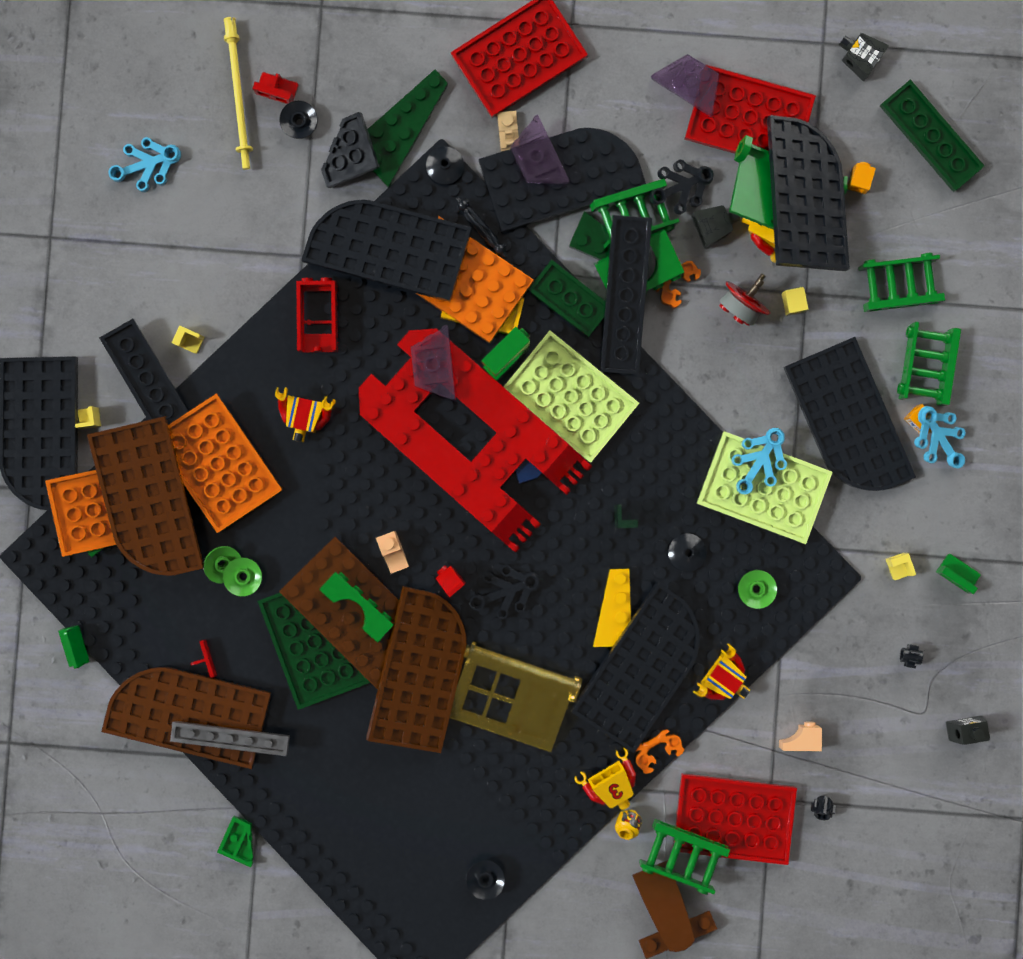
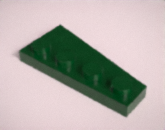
M584 211L569 247L597 260H601L609 256L610 247L604 248V244L610 240L606 227Z

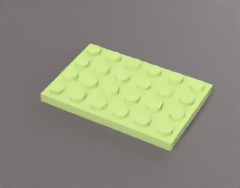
M552 331L545 335L504 386L507 391L590 463L639 404L638 401Z
M723 431L696 504L806 544L833 472L784 453L783 457L787 462V467L784 470H777L774 466L776 457L772 449L769 457L777 483L771 487L765 485L764 478L766 476L762 465L752 481V491L749 494H740L736 489V484L739 480L746 477L756 460L735 466L732 464L731 458L736 454L745 455L762 451L764 446L755 445L753 448L746 450L741 445L744 438ZM746 440L745 446L750 447L751 442ZM737 456L734 461L739 464L741 459ZM779 461L777 465L779 468H782L784 463ZM769 477L767 482L772 484L774 480L772 477ZM742 483L740 488L744 491L747 489V485Z

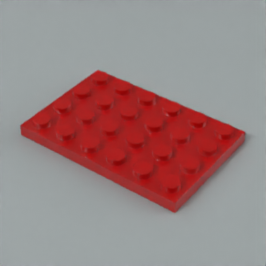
M553 0L530 1L451 52L454 61L491 118L588 57L587 52Z
M705 65L684 140L735 154L740 141L747 135L753 138V145L769 151L767 118L770 115L797 118L809 122L816 95Z
M681 773L675 826L727 845L730 852L728 857L722 856L723 858L788 865L797 788L794 786ZM685 842V844H682L680 852L691 854L693 844ZM703 849L699 855L711 856L712 854H710L711 851Z

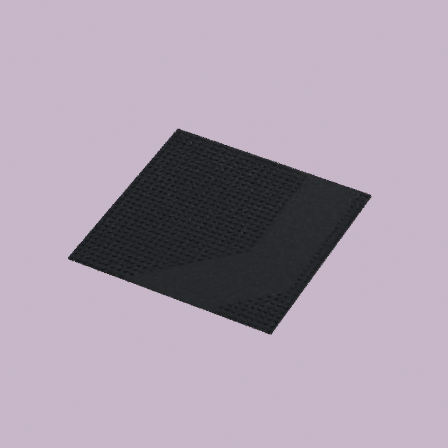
M443 139L438 140L375 200L378 203L435 218L440 216L446 221L472 227L470 237L494 253V248L486 243L466 219L464 212L457 211L458 203L456 198L468 199L470 201L468 203L469 208L475 210L498 238L499 244H506L505 252L507 257H499L534 279V281L551 260L574 276L527 226L501 232L486 183L465 161L462 176L452 184H438L429 177L426 170V161L429 154L438 147H450ZM443 161L441 165L443 167H446L448 165V162ZM307 264L176 388L188 411L217 393L283 489L217 533L184 486L203 564L206 556L213 549L221 546L231 547L240 554L241 558L251 559L260 567L262 582L257 591L248 596L234 595L227 590L224 583L211 581L206 576L204 568L171 576L153 574L131 563L122 554L117 545L105 547L93 558L87 552L62 557L52 511H46L1 553L0 559L65 628L79 625L86 650L119 685L131 676L155 667H170L210 677L206 662L191 666V662L204 658L199 641L206 639L217 674L213 678L271 692L262 732L290 735L287 756L257 753L252 769L188 753L184 754L248 822L252 823L255 830L377 959H465L621 810L618 805L614 808H609L606 804L601 805L591 801L582 789L583 785L575 782V776L578 780L583 781L584 777L580 773L583 771L586 773V781L589 783L588 779L617 761L622 763V760L616 756V750L619 756L623 757L625 755L623 748L625 747L570 711L612 649V647H593L609 569H629L631 619L656 582H659L681 597L695 615L700 636L696 661L641 742H648L662 730L668 729L669 733L666 735H678L684 749L739 697L735 693L731 699L711 700L706 697H699L693 693V691H699L700 686L697 683H700L721 655V650L728 651L729 646L727 644L735 648L736 653L741 657L745 667L744 675L747 677L743 685L749 688L861 580V576L814 527L811 529L807 543L803 544L696 504L723 431L642 347L639 374L602 372L638 401L639 404L591 463L588 462L592 465L589 471L585 470L579 462L573 466L583 474L582 479L578 478L571 470L568 472L578 481L577 485H573L566 476L560 481L571 489L568 495L562 492L543 473L537 479L519 484L514 472L501 487L503 491L541 523L538 528H535L527 519L522 524L532 532L531 537L518 528L517 531L527 539L525 543L518 539V536L515 534L511 536L510 540L520 548L515 553L360 415L359 387L370 374L374 375L386 386L411 358L397 345L409 330L437 328L482 369L484 364L481 360L508 334L498 332L492 342L488 343L462 324L442 319V311L414 292ZM324 277L332 278L338 284V352L300 353L297 351L296 281H302V278H313V281H321V278ZM527 290L523 296L525 299L518 329L523 328L530 335L529 351L497 382L504 387L549 331H552L600 371L604 318L588 338ZM331 291L304 292V321L308 319L311 321L332 320ZM305 324V334H332V324ZM441 383L415 412L451 445L484 422ZM277 387H279L280 393H284L285 387L288 388L286 397L290 395L322 402L327 396L329 404L335 399L336 403L332 407L329 422L321 430H316L315 433L306 431L304 442L293 440L295 429L286 427L278 409V399L275 397ZM95 465L89 471L96 470ZM396 531L409 567L390 573L376 538ZM686 533L698 536L704 542L707 550L703 565L691 572L678 570L672 565L668 557V548L672 540ZM334 537L398 600H400L403 586L432 592L450 603L463 623L466 634V651L441 753L367 741L366 736L378 691L371 683L305 708L297 709L258 601L280 593L279 591ZM687 549L685 555L687 557L691 556V550ZM221 560L218 565H222L224 560ZM444 565L447 567L452 565L466 582L451 597L446 594L436 580V577L439 576L437 571ZM504 565H509L513 570L524 575L528 572L538 574L541 579L540 587L536 591H531L524 612L519 613L514 608L515 603L520 600L524 589L515 593L508 609V616L503 620L499 619L496 613L501 608L506 596L486 603L483 609L475 611L470 607L469 602L474 595L485 596L503 589L492 583H485L483 581V574L485 572H491L495 577L511 584L521 581L511 576H503L501 574V567ZM504 567L503 573L509 574L510 569L508 567ZM750 571H765L776 582V597L765 608H751L744 604L739 597V582ZM241 573L240 578L246 580L247 575ZM486 574L485 580L491 581L492 576L490 574ZM529 578L527 583L529 585H534L535 580L533 578ZM758 585L753 587L755 593L759 591ZM475 599L474 605H481V601L479 599ZM518 603L516 608L518 610H522L524 608V605L522 603ZM500 610L498 614L500 617H504L506 612ZM659 743L651 748L647 754L654 756L656 764L651 762L649 767H653L654 771L645 774L635 762V757L640 750L633 753L627 749V759L631 761L636 773L635 786L632 788L634 794L628 799L629 801L676 757V750H672L671 755H669L664 748L666 743ZM482 860L492 861L499 865L505 876L503 890L498 896L489 900H481L474 897L466 885L468 870L473 864ZM487 875L482 876V880L488 881L489 877Z

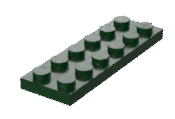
M911 79L880 105L882 110L953 192L985 167Z

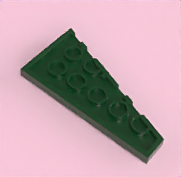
M436 69L368 128V133L380 168L373 170V172L387 188L391 186L395 175L399 172L402 163L410 153L425 123L429 120L433 109L448 87V83Z

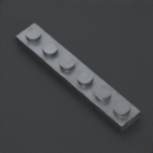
M173 721L170 742L287 756L290 735Z

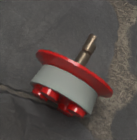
M761 273L748 292L734 283L726 281L725 284L729 291L719 300L721 303L719 307L727 313L730 311L734 314L733 318L740 324L745 323L748 326H753L760 313L770 314V311L754 298V295L764 284L763 279L766 276Z

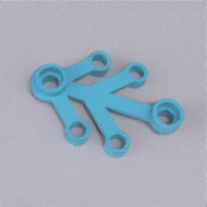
M145 137L141 140L142 147L145 150L152 149L160 153L153 157L136 149L131 144H126L123 147V152L129 157L134 156L143 161L124 168L114 165L108 171L109 177L115 182H121L125 179V176L145 169L141 179L137 181L136 187L139 191L146 192L149 189L148 182L156 165L163 162L159 173L154 176V181L158 185L163 186L167 182L166 175L171 164L177 163L181 158V151L177 146L167 145L163 147L153 142L150 138ZM146 141H150L148 147L145 146ZM131 147L133 149L132 152L127 153V149ZM171 152L175 153L173 158H169ZM121 172V176L116 178V173ZM160 176H163L162 182H158ZM145 183V188L140 189V184Z
M925 406L919 411L918 420L921 423L919 437L914 441L915 446L921 449L926 448L928 445L927 435L929 428L932 431L929 451L924 454L926 462H936L938 443H940L947 455L949 466L961 468L964 465V455L955 452L945 436L962 439L966 434L965 429L961 427H939L936 421H943L947 424H954L957 419L954 413H937L930 406Z
M779 428L769 429L766 435L762 437L743 439L741 445L746 450L753 448L755 445L766 444L762 451L745 455L736 454L731 458V462L735 466L756 460L746 477L739 480L736 484V489L740 494L745 495L752 491V481L762 465L766 476L764 478L765 485L771 487L777 483L769 457L772 449L776 457L774 462L775 468L777 470H784L787 467V462L783 457L781 448L785 435ZM773 434L777 435V441L771 439ZM746 440L751 442L750 447L745 446ZM737 456L741 459L739 464L734 461ZM779 461L784 463L782 468H779L777 465ZM769 477H772L774 480L772 484L767 482ZM742 483L747 485V489L744 491L740 488Z

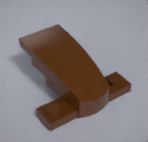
M668 860L657 865L666 868ZM640 871L632 875L658 930L657 933L638 940L646 959L668 950L673 952L684 951L693 944L696 938L717 930L710 911L689 919L676 880L655 872L649 874Z

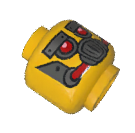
M634 810L621 811L615 823V830L622 839L630 840L636 838L642 826V819Z

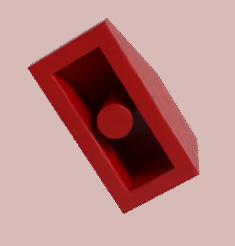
M444 565L437 571L439 576L436 577V580L449 597L466 583L452 565L449 567Z

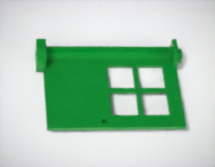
M746 135L740 141L735 153L734 161L739 162L729 212L774 230L769 151L753 145V138ZM847 176L843 177L844 195L848 190Z

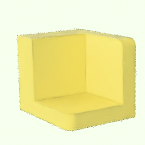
M804 287L785 290L782 293L786 316L808 310Z
M179 325L172 343L197 354L205 337Z
M90 406L87 409L78 410L79 423L75 424L76 428L101 427L98 407Z
M901 553L886 559L893 580L916 575L909 553Z

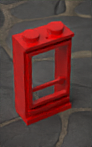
M324 277L321 278V281H313V278H302V281H296L297 351L300 353L338 352V284L332 278ZM331 291L332 320L311 321L308 319L304 321V292ZM305 324H332V334H305Z

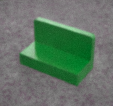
M947 554L936 573L966 593L975 594L978 589L974 585L981 574L952 554Z
M79 625L58 630L69 667L73 666L74 669H77L88 663L89 658Z

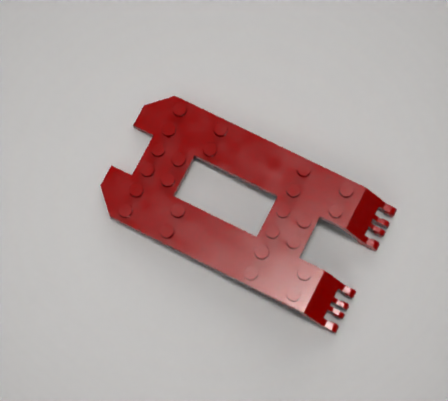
M437 328L409 330L397 345L411 358L386 386L374 375L370 374L359 387L360 415L516 553L520 548L510 540L511 536L515 534L518 536V539L525 543L527 539L517 531L518 528L531 537L532 532L522 524L527 519L535 528H538L541 523L501 489L506 481L527 459L562 492L568 495L571 489L560 481L566 476L573 485H577L578 481L568 472L571 470L578 478L582 479L583 474L573 466L579 462L585 470L589 471L592 465ZM440 383L496 432L494 437L472 461L468 460L415 413Z

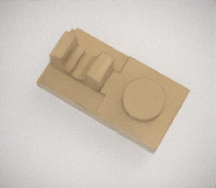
M516 111L499 112L497 117L501 152L519 147Z

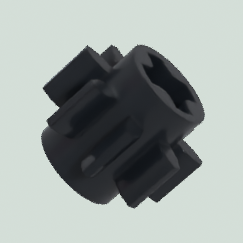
M907 644V648L901 649L900 662H904V666L916 668V664H922L923 651L919 650V646Z
M819 796L817 799H814V802H811V811L814 812V816L817 819L825 821L832 818V814H835L836 805L832 804L833 801L829 797Z

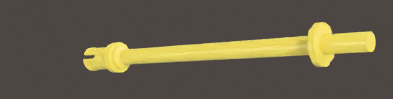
M226 17L223 19L226 34L224 35V41L229 44L240 146L236 147V152L241 153L243 170H249V152L253 151V147L248 146L236 45L240 38L237 34L236 18L233 17L231 21V17Z

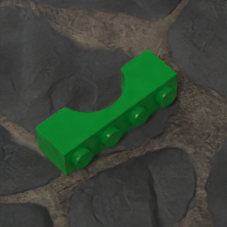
M334 572L319 590L333 603L343 599L356 602L364 612L362 629L378 643L393 626L390 622L392 618L386 612L381 614L376 609L378 605L370 598L366 600L361 596L364 592L356 585L354 587L350 586L347 583L349 579L342 572L339 574Z

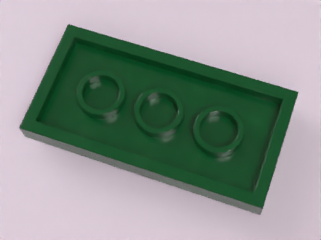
M553 260L548 263L528 289L531 294L588 338L604 318L605 300Z

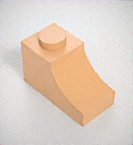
M396 531L376 538L390 573L409 567Z
M804 722V725H798V730L794 735L787 739L779 740V748L783 751H822V728L816 725V722Z

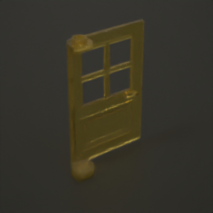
M472 642L471 648L467 646L463 656L467 659L455 692L450 718L551 752L569 701L575 702L577 699L582 678L574 676V679L475 646L476 642ZM477 665L497 671L491 691L470 685ZM501 673L521 680L514 699L494 693ZM469 689L489 696L482 716L462 709ZM492 697L512 704L506 724L486 717Z

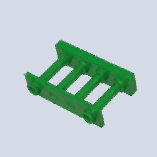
M665 178L593 200L590 204L591 211L601 213L610 238L612 220L608 211L609 207L616 205L620 210L621 216H630L626 204L628 201L634 200L637 203L641 217H649L644 202L645 196L650 195L657 188L664 189L667 186ZM654 195V198L658 201V196ZM664 202L657 205L663 223L655 226L652 225L651 234L662 229L666 232L674 230L675 226L680 222L679 218L670 221ZM610 240L604 244V248L610 247Z
M924 253L921 254V257L883 262H876L875 259L864 261V264L858 267L859 271L867 270L870 299L869 302L863 305L864 312L937 304L945 301V294L935 291L932 262L940 259V255ZM924 263L927 292H925L926 295L919 296L916 293L913 264ZM905 266L908 294L905 298H900L897 295L894 267ZM886 268L889 289L888 300H881L878 297L875 269Z
M919 322L911 323L906 330L908 340L902 379L897 387L898 399L903 400L908 398V394L935 398L937 400L936 405L938 406L950 405L961 329L952 328L943 334L918 330ZM917 337L943 341L945 343V350L941 353L916 349ZM914 356L940 360L943 362L942 369L940 371L914 368ZM911 375L938 379L940 381L939 389L931 390L910 386Z
M654 819L652 827L657 835L648 860H639L642 870L649 874L655 872L690 885L705 895H708V893L715 894L714 887L709 884L718 859L722 856L728 857L730 852L728 846ZM669 835L674 837L675 843L666 868L655 865V861L664 837ZM688 842L693 844V850L684 875L674 872L673 869L682 844ZM706 849L711 851L710 854L712 855L701 882L691 878L700 852Z

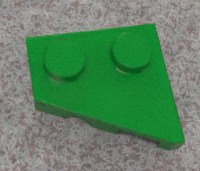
M234 815L217 853L251 867L253 865L252 823Z

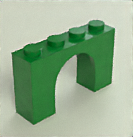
M664 229L652 234L650 238V248L655 257V269L647 279L646 291L652 288L657 290L664 286V282L671 280V282L681 278V274L684 273L683 267ZM609 256L594 263L605 288H607Z
M515 327L481 360L484 364L483 369L498 381L529 351L530 335L523 328L519 330Z

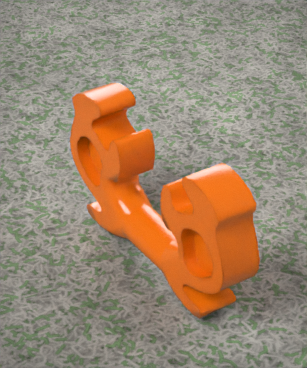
M686 261L681 264L684 273H682L683 280L690 282L691 279L689 277L694 275L695 280L700 277L701 269H698L694 262ZM668 280L656 292L662 289L661 302L674 309L682 302V300H675L676 295L680 296L681 293L677 289L669 290L671 280Z
M664 729L653 739L639 745L636 751H640L635 757V762L643 770V773L648 774L654 771L653 767H649L651 762L656 764V760L653 755H648L647 753L659 743H666L664 748L669 755H671L672 750H676L675 755L677 757L684 752L678 735H666L669 733V730Z

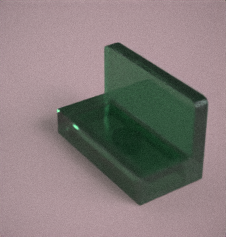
M621 504L615 505V528H638V520H622Z

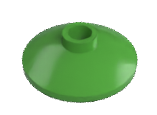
M228 546L215 548L204 560V572L211 581L224 583L223 572L225 567L232 560L241 558V556L235 549ZM221 560H224L222 565H218Z
M237 558L225 567L223 582L227 590L232 594L248 596L260 587L262 572L258 564L253 560ZM241 573L247 575L246 580L240 578Z
M750 571L739 582V597L744 604L751 608H765L776 597V582L765 571ZM758 585L759 591L755 593L753 587Z

